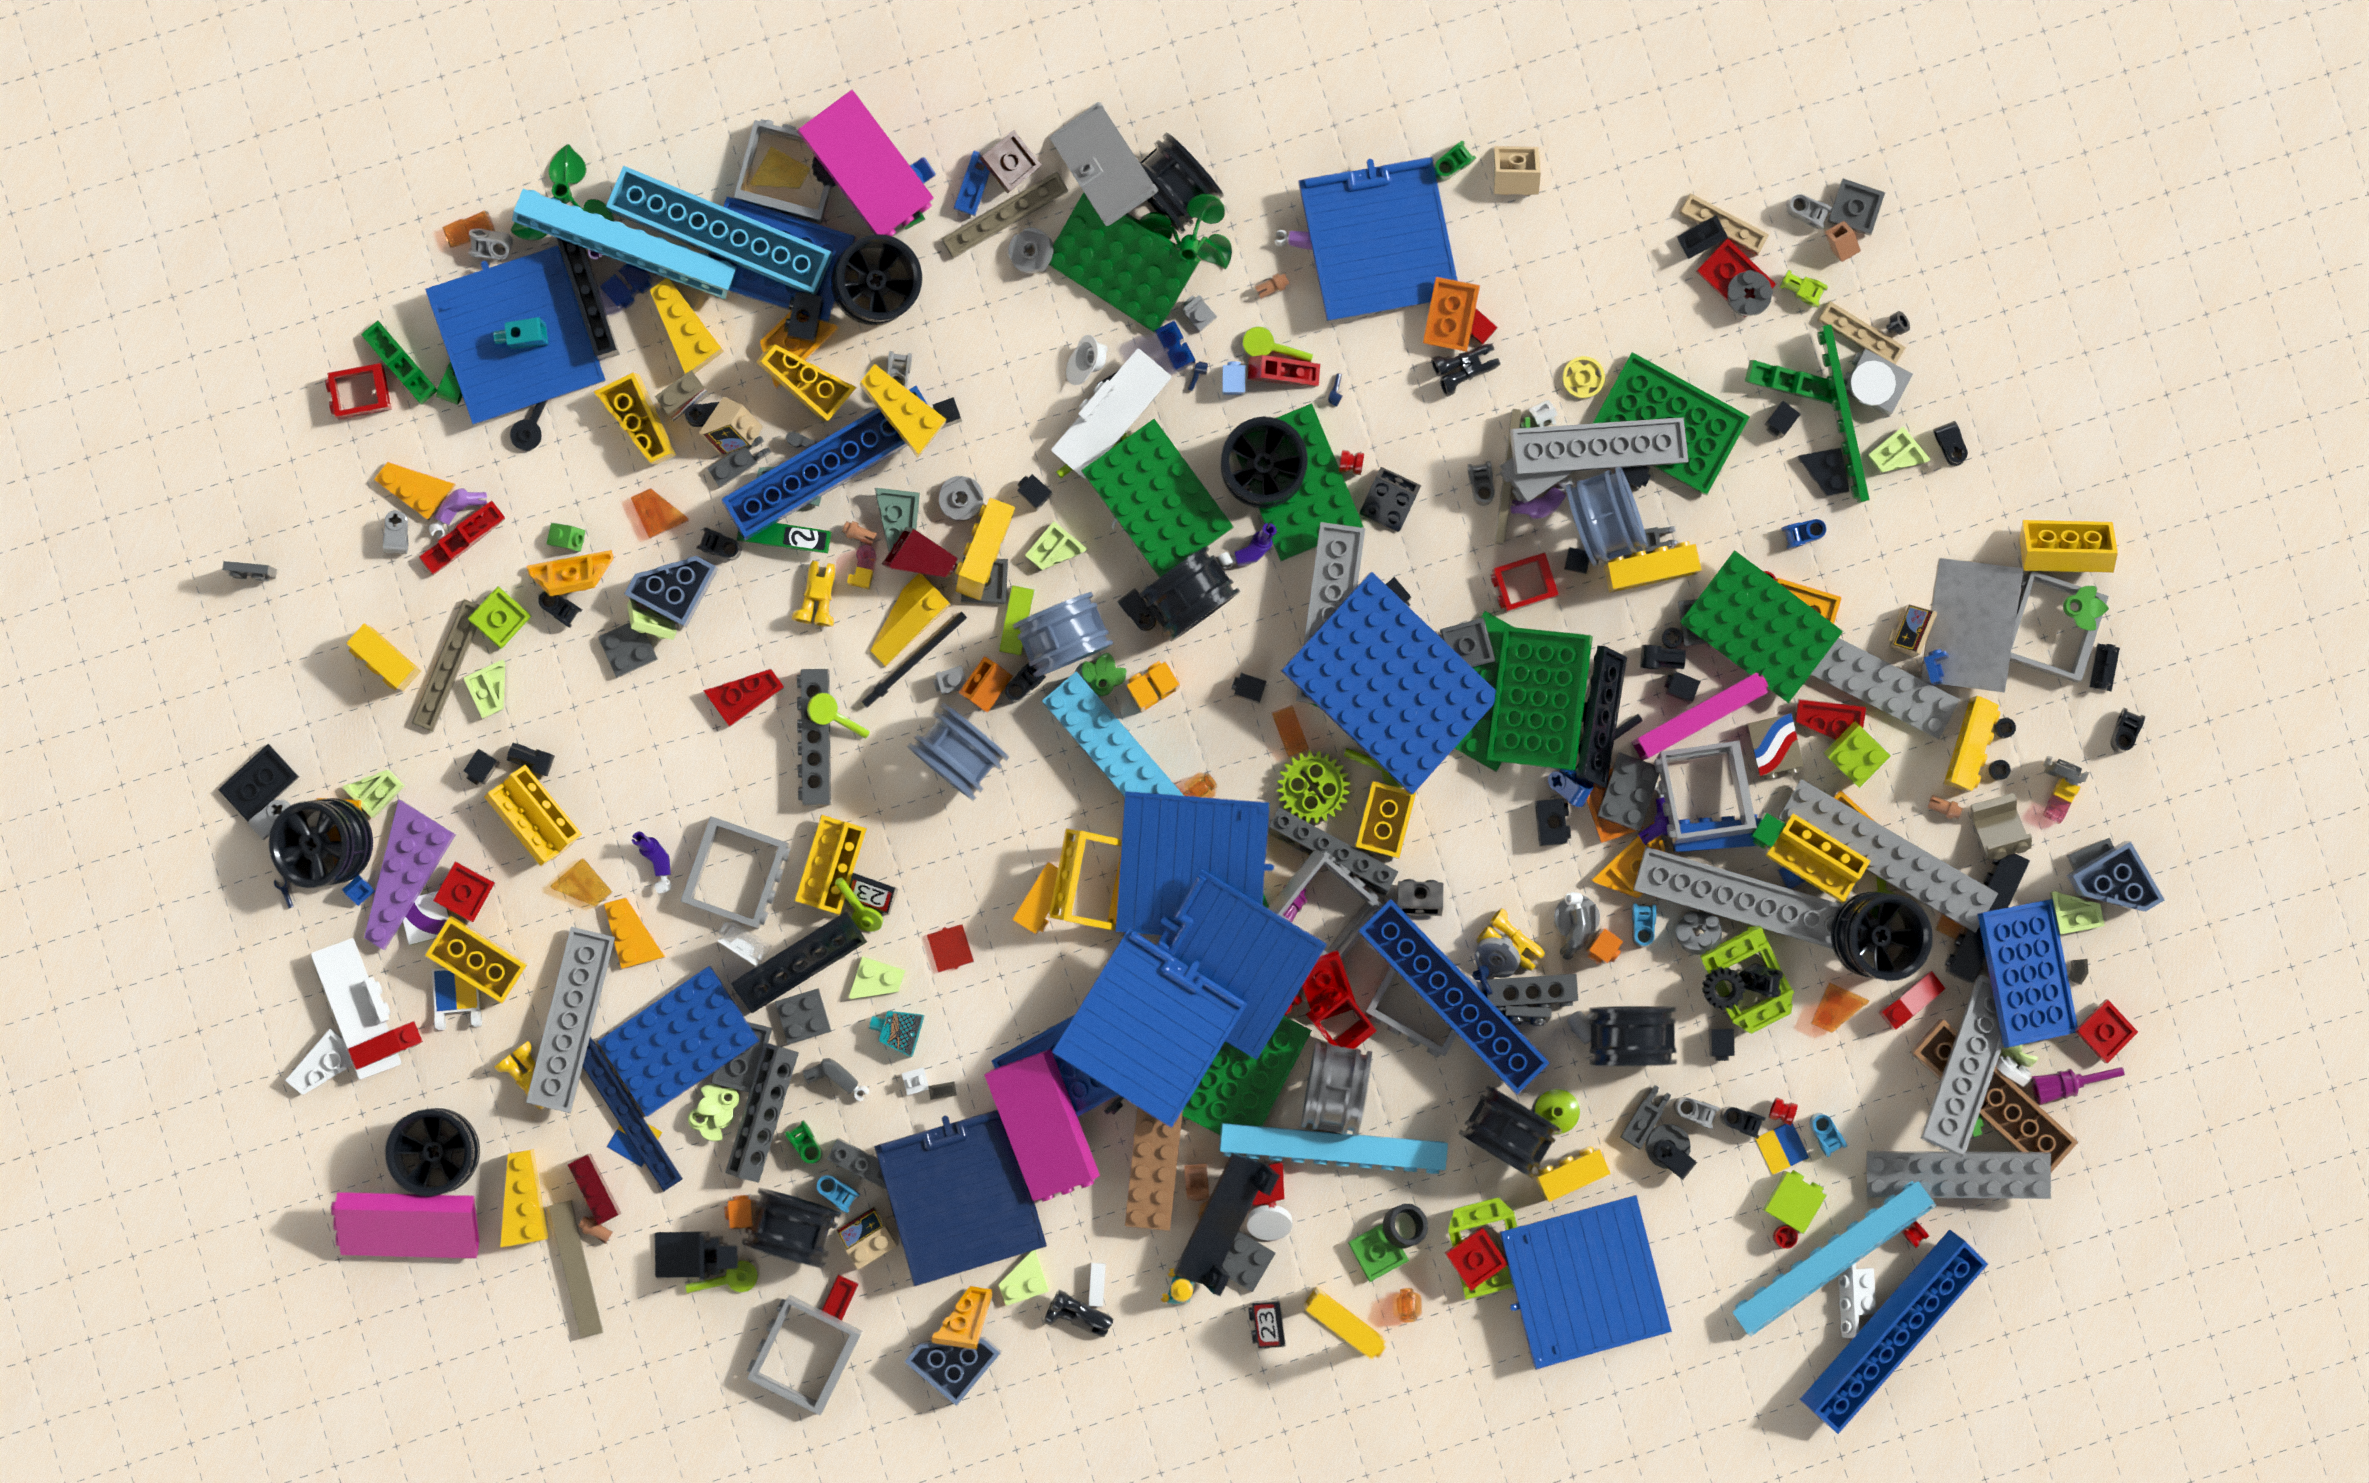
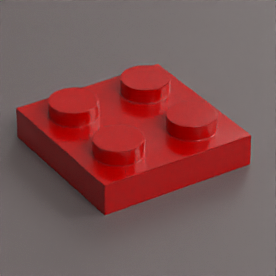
M454 861L433 901L474 922L495 882Z
M2105 999L2075 1030L2104 1063H2109L2138 1033L2108 999Z
M1483 1227L1478 1228L1445 1252V1255L1470 1291L1508 1265Z

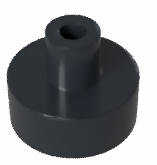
M1898 311L1890 315V323L1886 325L1889 333L1895 331L1898 335H1902L1910 330V323L1903 312Z

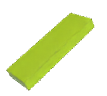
M1012 585L999 652L1021 656L1023 644L1017 637L1021 632L1019 629L1014 630L1013 625L1029 617L1034 589Z

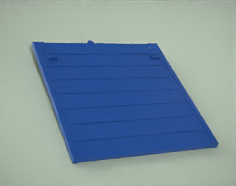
M1432 157L1378 167L1374 166L1373 159H1368L1366 161L1367 169L1335 173L1298 181L1327 321L1431 303L1436 277L1458 281Z
M558 245L490 268L486 261H482L481 267L483 270L425 288L473 425L606 381L599 360L595 357ZM540 317L546 323L549 345L511 349L507 343L495 344L493 332L505 330L506 322ZM521 331L516 333L515 338L520 336Z
M1125 791L1116 932H1126L1128 929H1131L1139 934L1163 935L1167 926L1161 923V919L1166 917L1172 920L1201 870L1206 871L1263 905L1265 871L1274 870L1273 864H1265L1270 802Z
M1204 870L1200 871L1172 920L1166 917L1161 919V923L1167 926L1156 945L1188 967H1191L1194 961H1198L1200 965L1196 972L1247 1003V1006L1225 1041L1256 1060L1327 946L1325 942Z
M1128 929L1052 1053L1172 1128L1241 1016L1247 1003L1196 972L1200 965L1198 961H1194L1191 967H1188L1141 935Z
M1637 1195L1500 1232L1511 1280L1518 1303L1510 1305V1310L1516 1311L1520 1309L1521 1319L1535 1369L1672 1332Z

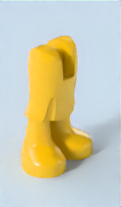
M812 560L808 569L806 589L803 593V604L801 609L793 612L792 620L812 624L814 601H819L814 625L833 627L834 618L829 614V604L832 600L831 590L835 578V564L827 563L825 577H818L819 561Z
M1500 908L1492 917L1490 924L1505 933L1512 940L1513 946H1515L1520 954L1519 965L1529 971H1533L1536 966L1528 958H1525L1523 953L1526 949H1529L1532 954L1542 959L1545 952L1538 944L1527 938L1520 929L1517 930L1508 921L1506 910ZM1488 925L1479 934L1476 942L1480 943L1481 940L1491 937L1500 939L1503 937Z
M529 1041L512 1052L527 1069V1072L523 1073L511 1054L494 1066L500 1073H509L527 1096L536 1065L531 1056L532 1045ZM534 1105L540 1110L544 1108L541 1106Z

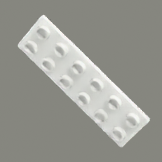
M1138 348L1110 381L1107 380L1105 383L1101 381L1093 390L1095 395L1090 400L1085 399L1078 408L1081 410L1078 413V419L1055 444L1052 452L1082 478L1086 479L1081 470L1108 452L1170 381L1171 375Z
M351 938L313 952L311 954L312 960L346 1048L349 1049L388 1032L389 1029L386 1021L389 1020L390 1009L387 1003H383L381 999L382 989L379 982L374 981L373 977H368L354 939ZM397 1053L355 1071L358 1079L361 1080L401 1064V1060Z

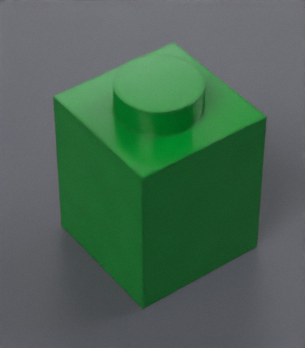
M1764 813L1756 825L1757 828L1750 837L1754 839L1753 843L1762 849L1766 847L1772 848L1786 824L1770 814Z

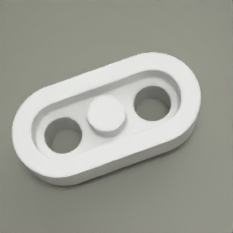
M2001 1056L1998 1059L1996 1067L2011 1080L2023 1087H2026L2032 1081L2030 1077L2031 1072L2025 1066L2021 1065L2019 1067L2009 1056L2006 1058Z

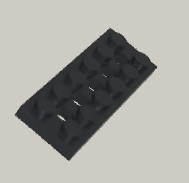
M1597 646L1594 656L1595 664L1590 680V696L1587 700L1588 708L1583 724V740L1580 744L1581 752L1576 768V778L1598 788H1607L1627 662L1626 656L1606 646Z
M846 911L731 982V985L750 1012L754 1013L867 943V940ZM822 948L821 951L815 953L816 950Z

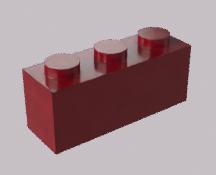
M591 1153L568 1164L598 1225L622 1214Z

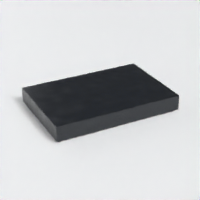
M267 744L218 790L249 822L252 817L290 787L299 778V775L270 744Z

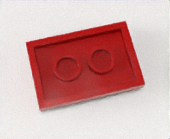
M1728 238L1696 271L1727 302L1728 285L1739 273L1748 270L1758 272L1768 279L1772 289L1776 285ZM1752 288L1750 290L1744 289L1746 292L1744 297L1746 299L1749 297L1755 298L1753 294L1755 291Z
M1338 950L1320 956L1302 985L1310 1010L1314 1005L1324 1000L1331 991L1340 986L1356 1003ZM1345 1001L1323 1020L1352 1009Z

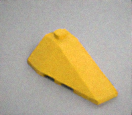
M921 573L917 574L901 591L870 651L886 667L951 604Z

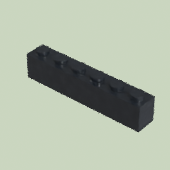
M557 238L595 357L598 360L620 354L586 248Z
M2016 853L2007 855L1999 860L1993 859L1992 864H1994L1992 872H1987L1982 883L1998 893L1989 911L2009 907L2030 860ZM1980 926L1976 933L1965 928L1963 934H1958L1954 942L1956 949L1953 954L1950 953L1944 964L1947 966L1945 972L1968 983L1974 982L1986 957Z

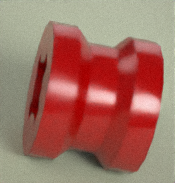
M1917 1221L1913 1222L1908 1229L1901 1231L1903 1236L1915 1248L1920 1246V1242L1923 1239L1930 1237Z

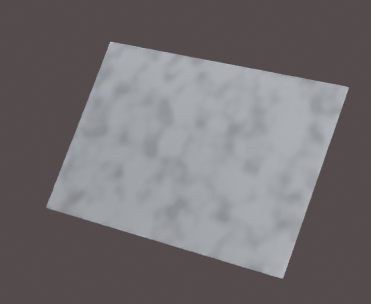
M1945 558L1939 559L1932 611L1937 612V615L1927 638L1925 657L1929 656V652L1937 649L1948 653L1949 658L1937 661V664L1941 663L1945 675L1941 677L1943 682L1941 684L2005 693L2023 568ZM1924 661L1921 680L1931 683Z

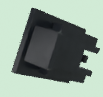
M710 1231L655 1233L656 1278L700 1277V1280H705L710 1275L723 1273V1269L738 1268V1247L728 1246V1243H723V1236H713L710 1238Z

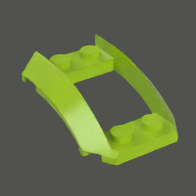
M1761 926L1747 927V931L1719 944L1713 950H1706V953L1700 956L1708 974L1712 973V969L1718 970V967L1725 969V967H1730L1756 953H1759L1765 967L1780 971L1782 969ZM1784 973L1783 978L1780 979L1779 989L1781 990V995L1779 997H1769L1740 1012L1736 1005H1733V1009L1730 1010L1726 1008L1732 1022L1752 1034L1792 1013L1794 991ZM1724 980L1717 983L1715 989L1719 996L1724 997L1730 994Z
M1499 1197L1455 1208L1448 1227L1452 1247L1462 1240L1460 1232L1462 1230L1500 1220L1504 1221L1505 1230L1516 1228L1515 1213ZM1508 1265L1472 1291L1468 1289L1460 1277L1466 1300L1514 1287Z

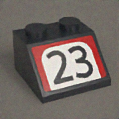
M856 873L852 874L849 884L850 889L862 905L876 910L882 917L884 913L890 914L898 888Z
M1279 1298L1252 1302V1307L1248 1308L1250 1321L1255 1323V1330H1251L1253 1344L1257 1343L1258 1349L1286 1347Z

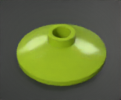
M1552 1089L1539 1097L1535 1105V1113L1562 1130L1560 1134L1570 1131L1577 1124L1580 1108L1576 1098L1571 1093L1562 1089ZM1557 1107L1562 1109L1560 1116L1554 1114V1109Z

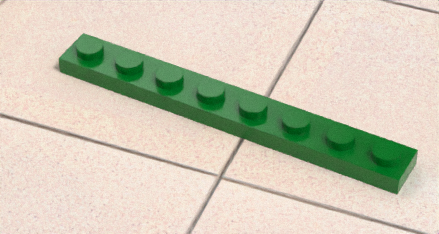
M1831 324L1819 328L1820 332H1817L1819 345H1823L1825 354H1822L1824 367H1828L1830 376H1827V383L1829 389H1833L1834 393L1832 406L1834 411H1838L1839 420H1836L1838 432L1843 434L1844 442H1841L1843 454L1848 457L1849 464H1846L1847 474L1849 477H1852L1854 484L1851 486V493L1853 499H1857V503L1869 501V493Z

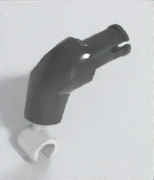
M1571 892L1565 895L1566 904L1574 905L1575 910L1570 911L1573 926L1566 937V944L1560 949V955L1566 951L1562 956L1566 960L1572 959L1577 950H1582L1585 947L1592 925L1586 906L1581 908L1583 897L1578 892Z
M824 1058L821 1064L803 1070L804 1078L808 1084L827 1077L848 1093L854 1091V1096L858 1101L864 1099L859 1095L858 1091L862 1090L867 1095L869 1094V1089L866 1086L858 1087V1081L853 1075L831 1058Z

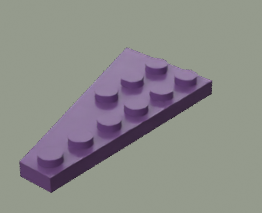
M398 799L364 936L365 939L383 950H386L456 836L452 831Z

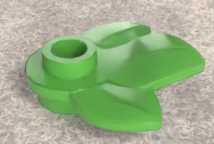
M2095 586L2081 587L2076 595L2069 596L2063 603L2065 614L2074 618L2079 628L2087 631L2096 630L2094 618L2102 616L2109 609L2102 600L2095 598L2097 587ZM2071 603L2078 605L2077 611L2071 610Z
M1105 653L1097 659L1096 664L1084 661L1082 675L1084 680L1091 684L1092 690L1097 695L1106 696L1113 691L1115 686L1121 685L1124 682L1126 668H1116L1112 655ZM1101 681L1107 683L1105 687H1100L1098 684Z

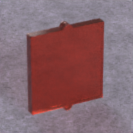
M963 924L951 928L943 927L941 931L927 935L938 973L952 968L958 969L959 966L974 962Z

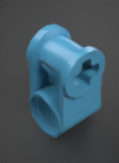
M1633 903L1632 939L1635 945L1646 947L1653 942L1655 937L1656 904L1637 906L1636 903ZM1641 930L1649 934V940L1645 943L1638 939V932Z
M1817 1113L1810 1118V1128L1827 1158L1839 1148L1847 1147L1843 1136L1829 1116ZM1819 1118L1826 1120V1126L1822 1130H1818L1816 1127V1122Z
M823 1175L817 1182L818 1192L846 1213L850 1211L849 1207L855 1198L861 1195L832 1175ZM829 1179L833 1182L834 1187L831 1191H824L821 1188L823 1180ZM849 1194L845 1202H842L846 1195Z

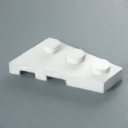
M330 1028L285 1081L304 1095L352 1066L353 1063L343 1038Z

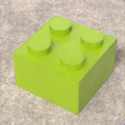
M1856 721L1824 752L1859 788L1891 757Z

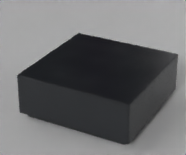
M1569 547L1564 570L1587 574L1590 559L1586 550Z

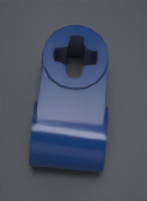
M1820 519L1781 527L1787 539V549L1817 541L1825 535L1827 530L1825 523ZM1812 524H1817L1821 527L1820 535L1815 536L1811 534L1810 526Z
M1560 769V771L1552 772L1548 777L1549 786L1563 796L1570 804L1576 807H1583L1593 789V785L1576 778L1577 772L1573 770Z

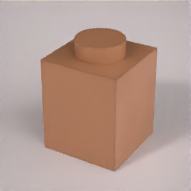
M1845 221L1825 231L1831 251L1841 262L1861 252L1855 232Z

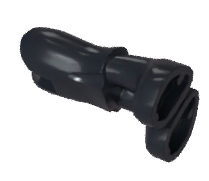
M1493 344L1481 345L1469 352L1459 353L1458 356L1446 359L1441 356L1431 358L1432 366L1437 376L1444 375L1459 366L1461 368L1459 372L1440 378L1442 390L1447 397L1453 395L1457 385L1463 381H1470L1475 376L1492 371L1501 365L1499 358L1489 360L1483 364L1479 359L1480 356L1487 355L1495 350Z
M1058 1289L1043 1322L1052 1325L1058 1318L1071 1321V1325L1078 1326L1095 1336L1105 1337L1108 1329L1113 1324V1318L1104 1312L1088 1307L1082 1301L1079 1302L1066 1292Z

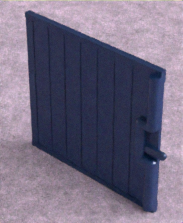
M998 1109L950 1123L948 1116H943L941 1119L943 1126L874 1146L914 1286L1047 1246L1035 1202L1031 1197Z

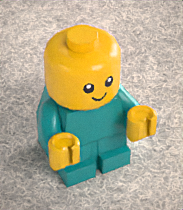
M1170 1268L1168 1276L1173 1277L1172 1285L1168 1294L1162 1293L1163 1297L1160 1300L1170 1304L1189 1303L1195 1282L1176 1276L1173 1273L1175 1269Z

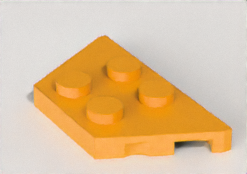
M791 310L760 340L763 353L770 345L776 344L806 361L838 327L835 324L820 320L815 343L790 339L787 336L788 332H784L786 319L791 318ZM799 313L797 317L799 322H806L809 319V316ZM772 377L774 386L778 388L781 384Z
M612 550L527 565V571L531 578L549 596L564 595L566 593L595 588L613 561L614 556Z
M1638 835L1592 881L1638 899L1643 893L1634 891L1633 887L1644 849L1649 847L1665 852L1661 835L1646 846Z

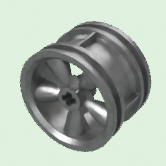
M1315 1042L1301 1127L1306 1128L1307 1123L1312 1124V1129L1329 1130L1345 1135L1349 1130L1353 1131V1136L1357 1137L1366 1100L1372 1051H1367L1366 1055L1361 1054V1049L1355 1050L1338 1047L1328 1043L1326 1048L1320 1047V1042Z

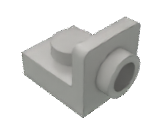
M1198 295L1196 298L1191 296L1183 303L1185 306L1183 313L1199 332L1217 318L1215 313L1202 300L1201 295Z
M962 665L942 672H936L937 678L933 679L936 691H941L942 695L961 690L967 681Z

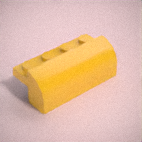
M526 765L510 774L502 784L484 796L540 866H543L550 860H554L582 835Z
M1794 813L1791 814L1785 821L1786 825L1773 847L1769 848L1765 856L1841 903L1845 902L1853 886L1865 872L1870 860Z
M821 814L794 901L840 915L845 896L835 882L837 879L843 878L849 886L867 828Z

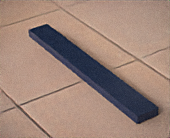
M590 1036L583 1068L664 1192L683 1180V1178Z

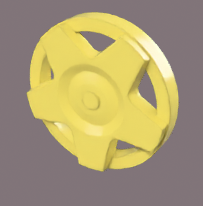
M1580 356L1574 358L1566 365L1563 371V384L1566 390L1577 398L1593 397L1604 385L1605 373L1603 367L1597 360L1591 357ZM1586 360L1590 362L1586 365H1582L1579 361ZM1570 367L1572 370V374L1566 377L1567 371ZM1597 368L1600 371L1601 378L1595 375ZM1570 387H1576L1578 393L1574 392ZM1591 387L1597 388L1594 392L1588 394Z

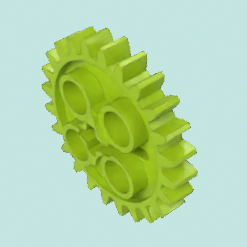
M1309 751L1308 757L1305 758L1300 753L1299 761L1292 757L1293 765L1285 764L1287 772L1280 771L1284 780H1277V783L1283 785V788L1278 789L1277 792L1283 793L1284 796L1279 801H1286L1287 804L1283 809L1291 808V814L1297 813L1300 819L1303 816L1306 817V822L1308 823L1311 818H1314L1315 823L1318 824L1319 817H1322L1326 822L1327 814L1335 817L1334 809L1342 811L1339 805L1340 802L1347 803L1342 796L1350 793L1344 790V787L1350 785V782L1343 781L1348 774L1340 773L1344 766L1336 767V758L1331 762L1328 761L1329 754L1321 758V753L1318 751L1316 757H1313L1312 752ZM1314 765L1322 769V775L1318 778L1312 777L1309 772L1310 768ZM1301 771H1305L1313 784L1316 782L1319 784L1317 790L1326 800L1325 804L1319 800L1314 791H1308L1310 785L1301 775ZM1294 779H1301L1304 783V788L1300 791H1295L1291 786V782ZM1325 784H1332L1335 787V794L1332 796L1325 795L1323 793V786ZM1307 797H1314L1317 801L1316 808L1308 809L1304 804Z

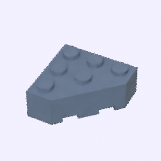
M693 556L682 561L635 574L624 594L687 628L718 568L698 556Z
M2131 841L2120 843L2067 875L2077 894L2084 897L2144 912L2165 901Z
M985 1337L979 1338L976 1350L932 1343V1341L920 1342L905 1360V1363L957 1406L1002 1351Z

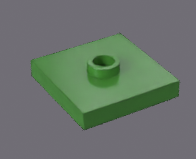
M1383 1223L1348 1242L1369 1282L1409 1261L1403 1248H1397L1386 1239L1383 1232Z

